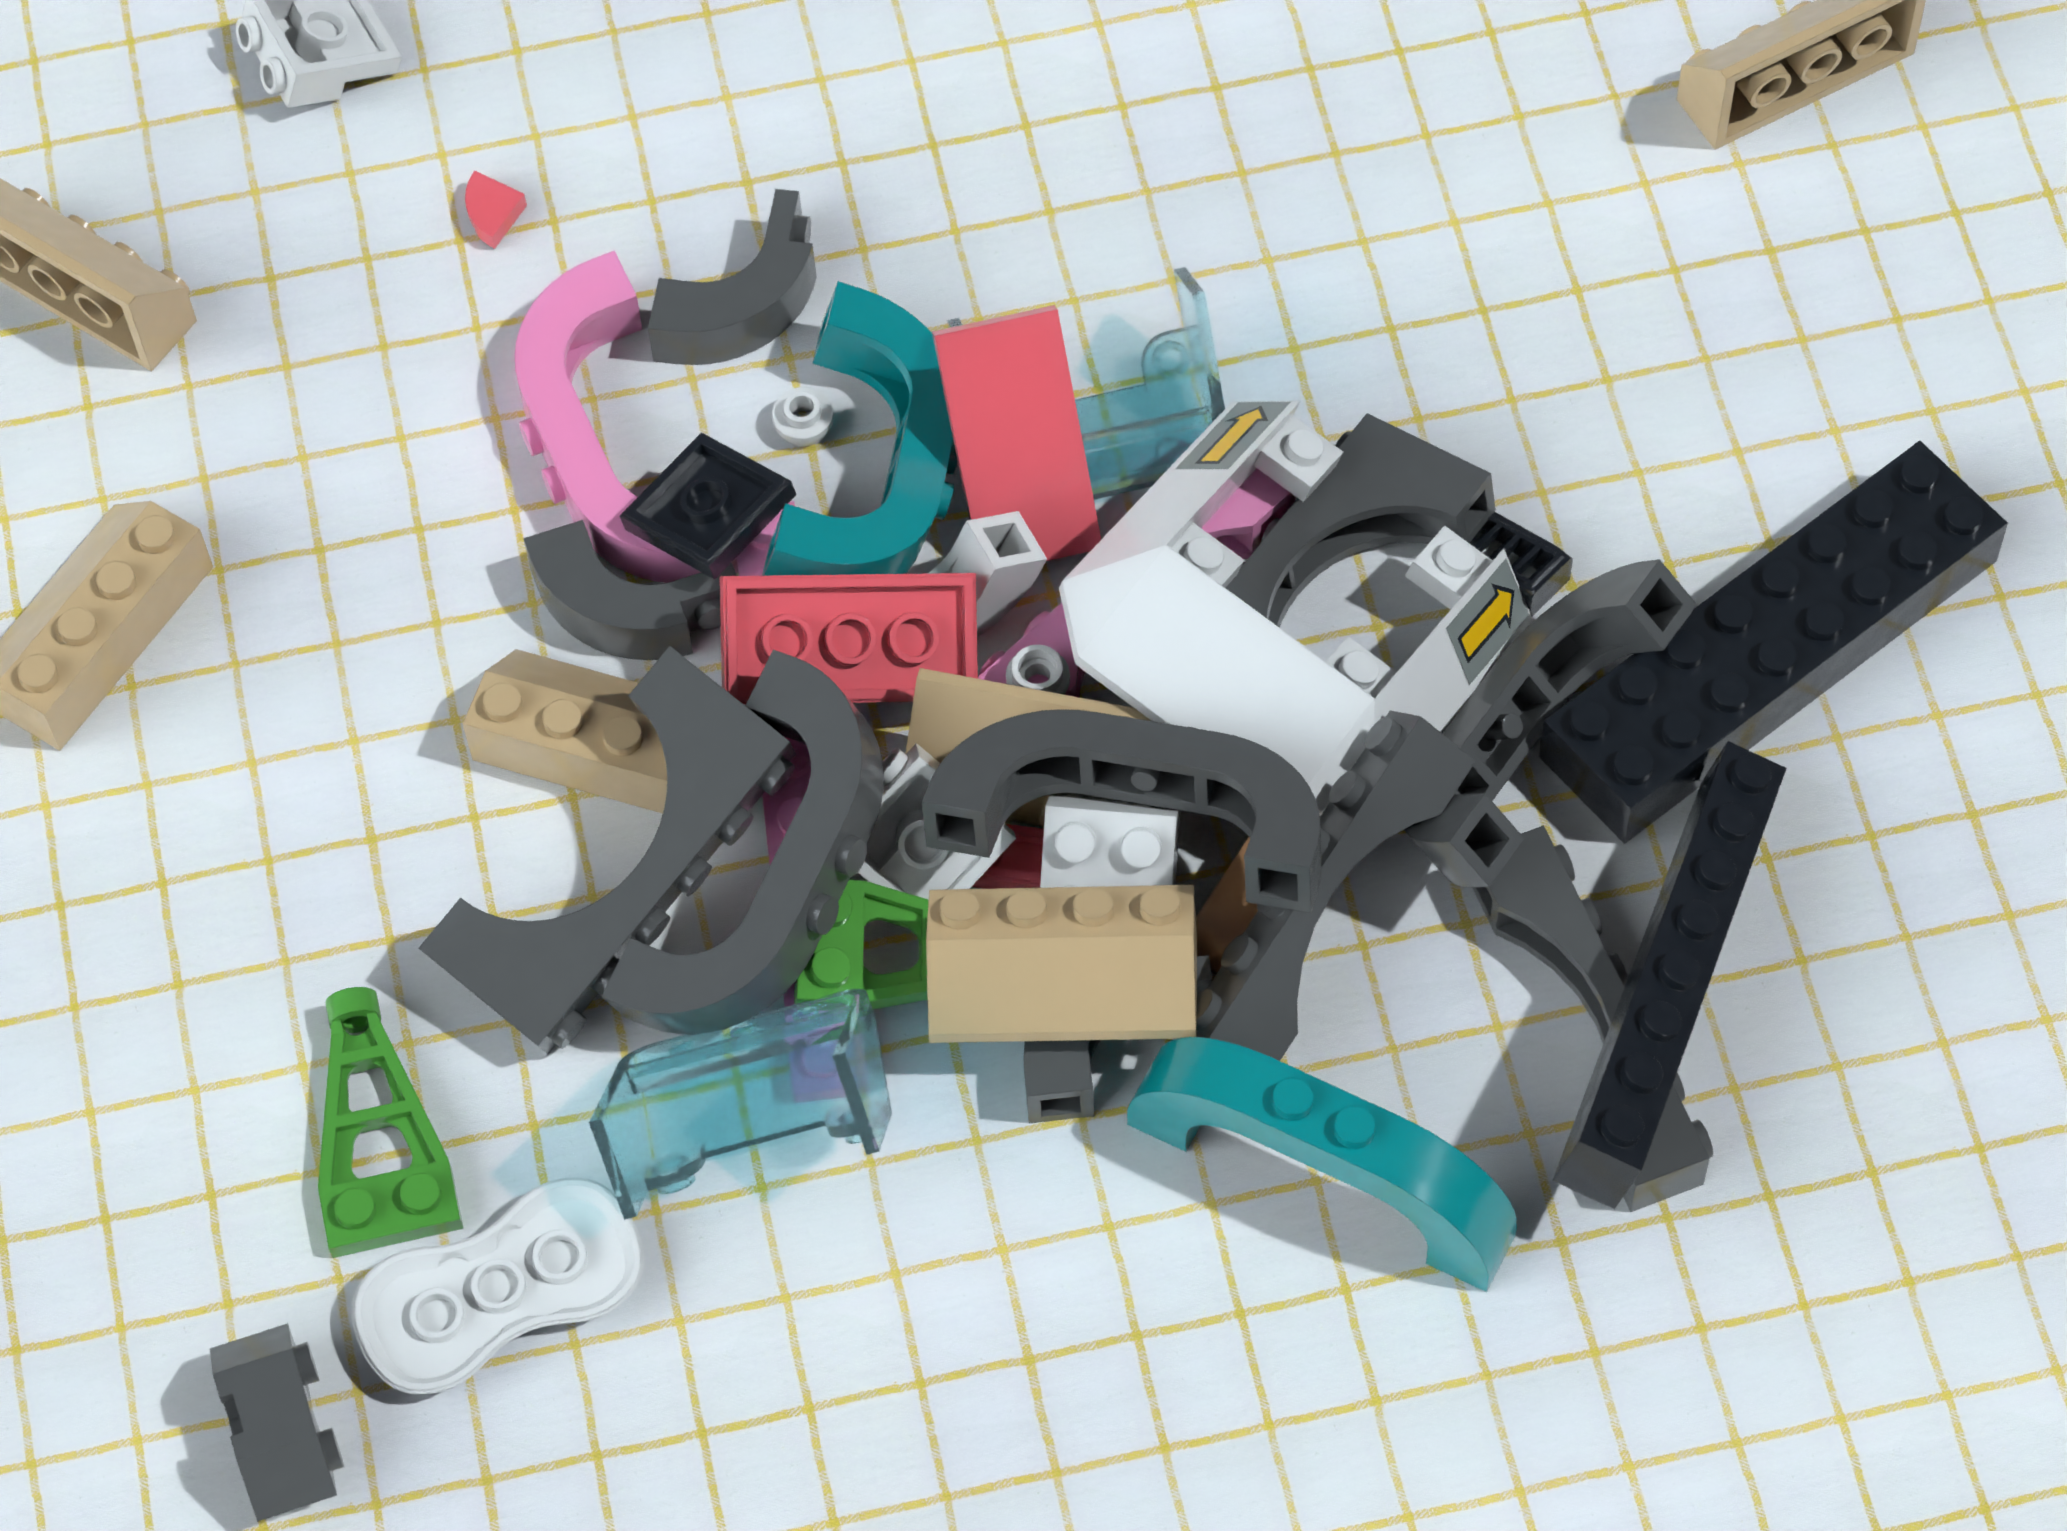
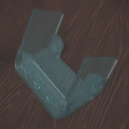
M1186 267L1174 269L1184 327L1162 332L1154 336L1146 344L1141 357L1144 384L1075 400L1094 500L1152 487L1225 410L1205 292ZM959 318L947 320L948 328L963 325Z
M851 989L837 992L817 1000L797 1003L757 1014L740 1024L723 1030L701 1034H684L638 1048L624 1056L619 1061L589 1121L624 1220L638 1215L648 1191L657 1189L660 1194H670L692 1185L696 1180L694 1174L703 1167L707 1157L826 1126L831 1137H844L846 1143L849 1144L862 1142L866 1155L879 1152L892 1116V1109L876 1017L867 991Z

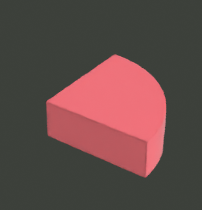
M474 171L471 175L465 193L467 213L478 237L495 249L527 207L525 194L477 171Z

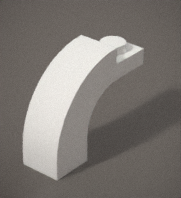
M1019 511L966 521L950 552L927 574L976 573L978 637L1001 620L1025 596L1041 572L1047 557Z

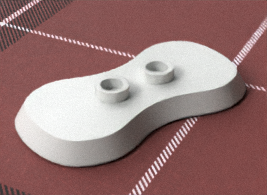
M563 1178L543 1183L522 1196L492 1226L468 1239L446 1245L412 1248L393 1254L379 1262L360 1282L352 1300V1321L357 1341L372 1369L394 1389L409 1394H430L454 1388L474 1375L505 1344L524 1333L544 1326L588 1321L608 1314L620 1306L635 1290L644 1271L642 1240L627 1208L603 1184L587 1178Z

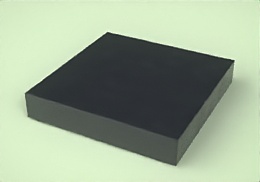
M701 432L619 517L625 530L715 580L784 508L785 503L788 504L797 494L791 480Z

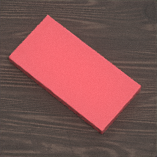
M1047 306L932 331L969 520L1019 511L1047 557V561L1090 552L1101 541V535L1059 313L1056 306Z
M976 573L720 576L722 688L744 705H746L773 650L796 657L822 671L852 703L913 702L916 679L920 668L978 679Z

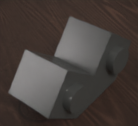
M287 1323L210 1348L214 1381L219 1399L224 1404L233 1435L230 1436L257 1522L337 1496L333 1471L343 1468L344 1463L333 1428L320 1431L312 1409L308 1384L319 1381V1376L308 1342L295 1345L289 1324Z

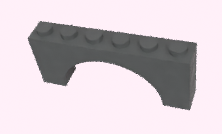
M1367 413L1352 432H1345L1337 441L1335 446L1342 450L1343 454L1336 467L1304 502L1297 498L1282 518H1276L1268 525L1263 534L1261 544L1247 561L1242 564L1237 576L1226 586V589L1280 628L1289 607L1303 589L1323 571L1348 556L1366 549L1393 543L1429 544L1444 526L1470 543L1496 510L1491 473Z
M671 646L667 648L628 695L637 709L654 726L662 744L667 769V794L660 825L651 845L635 869L615 889L595 903L571 914L547 920L519 921L500 918L488 914L460 898L418 948L547 1054L550 1053L556 1044L562 1049L565 1048L582 1030L587 1021V1018L582 1015L583 1011L598 994L602 996L630 938L643 944L651 945L660 936L670 921L671 917L665 912L681 893L688 897L702 885L712 870V866L707 862L723 842L731 846L744 834L754 818L749 810L764 792L770 796L778 792L795 769V765L790 761L796 755V751L789 740Z

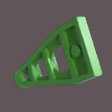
M849 880L838 902L839 911L833 927L827 934L822 935L807 966L795 981L794 1008L862 1012L928 1000L926 935L929 900L868 881ZM882 920L908 928L919 940L918 962L912 968L887 974H874L870 972L863 964L864 927L871 921Z
M351 987L331 994L325 1001L331 1029L318 1192L328 1248L332 1258L464 1229L450 1161L381 1023L377 992L368 987ZM365 1031L364 1033H362V1034H360V1035H350V1034H353V1033H359V1032ZM381 1068L386 1075L392 1093V1103L352 1112L349 1108L348 1080L350 1075ZM391 1126L397 1128L402 1133L412 1153V1162L409 1168L361 1179L357 1178L352 1171L354 1143L358 1135Z

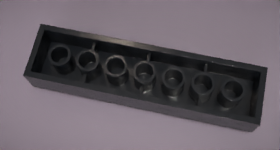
M1919 440L1694 608L1663 651L1642 652L1631 655L1545 719L1539 758L1626 844L1700 787L1702 780L1727 741L1747 750L1751 749L1997 562L2008 522Z

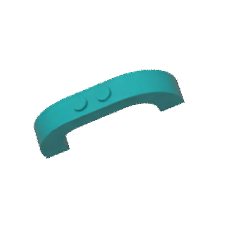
M837 281L822 320L812 364L850 375L865 382L886 400L893 412L896 421V437L881 505L875 511L863 516L837 518L785 503L769 544L762 576L906 574L915 563L934 519L944 520L952 499L954 484L945 482L946 473L954 474L958 461L932 332L915 316L894 302L873 292Z
M1184 1037L1171 1040L1160 1048L1128 1106L1127 1125L1187 1152L1200 1126L1219 1127L1245 1136L1380 1199L1408 1218L1423 1234L1428 1247L1427 1265L1485 1292L1488 1291L1515 1238L1517 1218L1510 1200L1498 1184L1481 1167L1457 1148L1432 1132L1397 1114L1255 1050L1230 1042L1203 1037Z

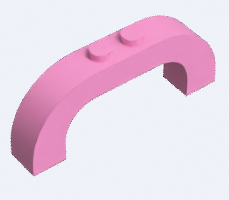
M614 250L581 263L562 274L541 292L526 313L519 329L515 347V370L526 420L520 421L519 426L531 456L542 453L548 467L542 469L541 473L553 503L557 504L564 501L573 521H584L594 551L624 572L655 582L669 583L701 572L625 530L619 516L638 496L628 491L616 478L572 386V380L577 368L591 352L609 342L643 330L637 295ZM736 557L731 563L734 566L735 572L738 573V562Z

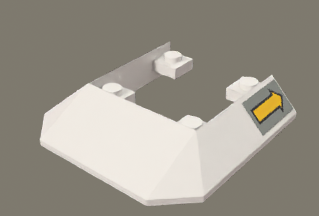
M1301 400L1232 401L1062 581L1059 591L1074 662L1078 667L1151 721L1235 735L1251 740L1277 753L1288 761L1308 783L1315 796L1319 816H1321L1330 802L1329 793L1333 785L1343 774L1352 769L1365 749L1364 742L1369 730L1377 721L1386 717L1389 711L1392 710L1421 716L1442 732L1505 650L1533 622V619L1519 589V584L1504 548L1494 560H1491L1444 526L1412 562L1405 577L1448 607L1450 611L1403 666L1396 672L1349 636L1344 639L1326 661L1318 657L1226 589V586L1237 576L1245 560L1204 531L1202 527L1256 468L1304 502L1336 467L1343 451L1294 416Z

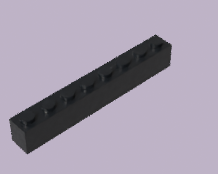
M1727 741L1702 780L1552 1181L1615 1209L1642 1171L1786 772V767Z

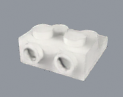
M245 0L242 16L236 23V35L241 49L245 53L255 51L261 62L260 76L265 90L269 94L279 93L287 108L341 99L345 82L398 73L402 55L369 0Z
M915 743L906 754L899 748H896L882 761L884 786L881 807L876 824L867 842L865 861L858 873L868 882L929 900V890L970 889L1016 837L1014 831L1004 823L990 858L926 847L921 801L940 763Z

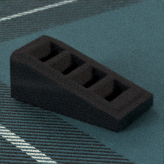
M1495 511L1483 525L1482 529L1485 531L1471 544L1482 552L1496 539L1502 545L1489 556L1491 560H1494L1503 548L1507 557L1512 552L1519 556L1511 567L1531 616L1536 614L1570 580L1573 563L1571 556L1551 542ZM1531 565L1537 571L1529 578L1522 576L1521 574Z

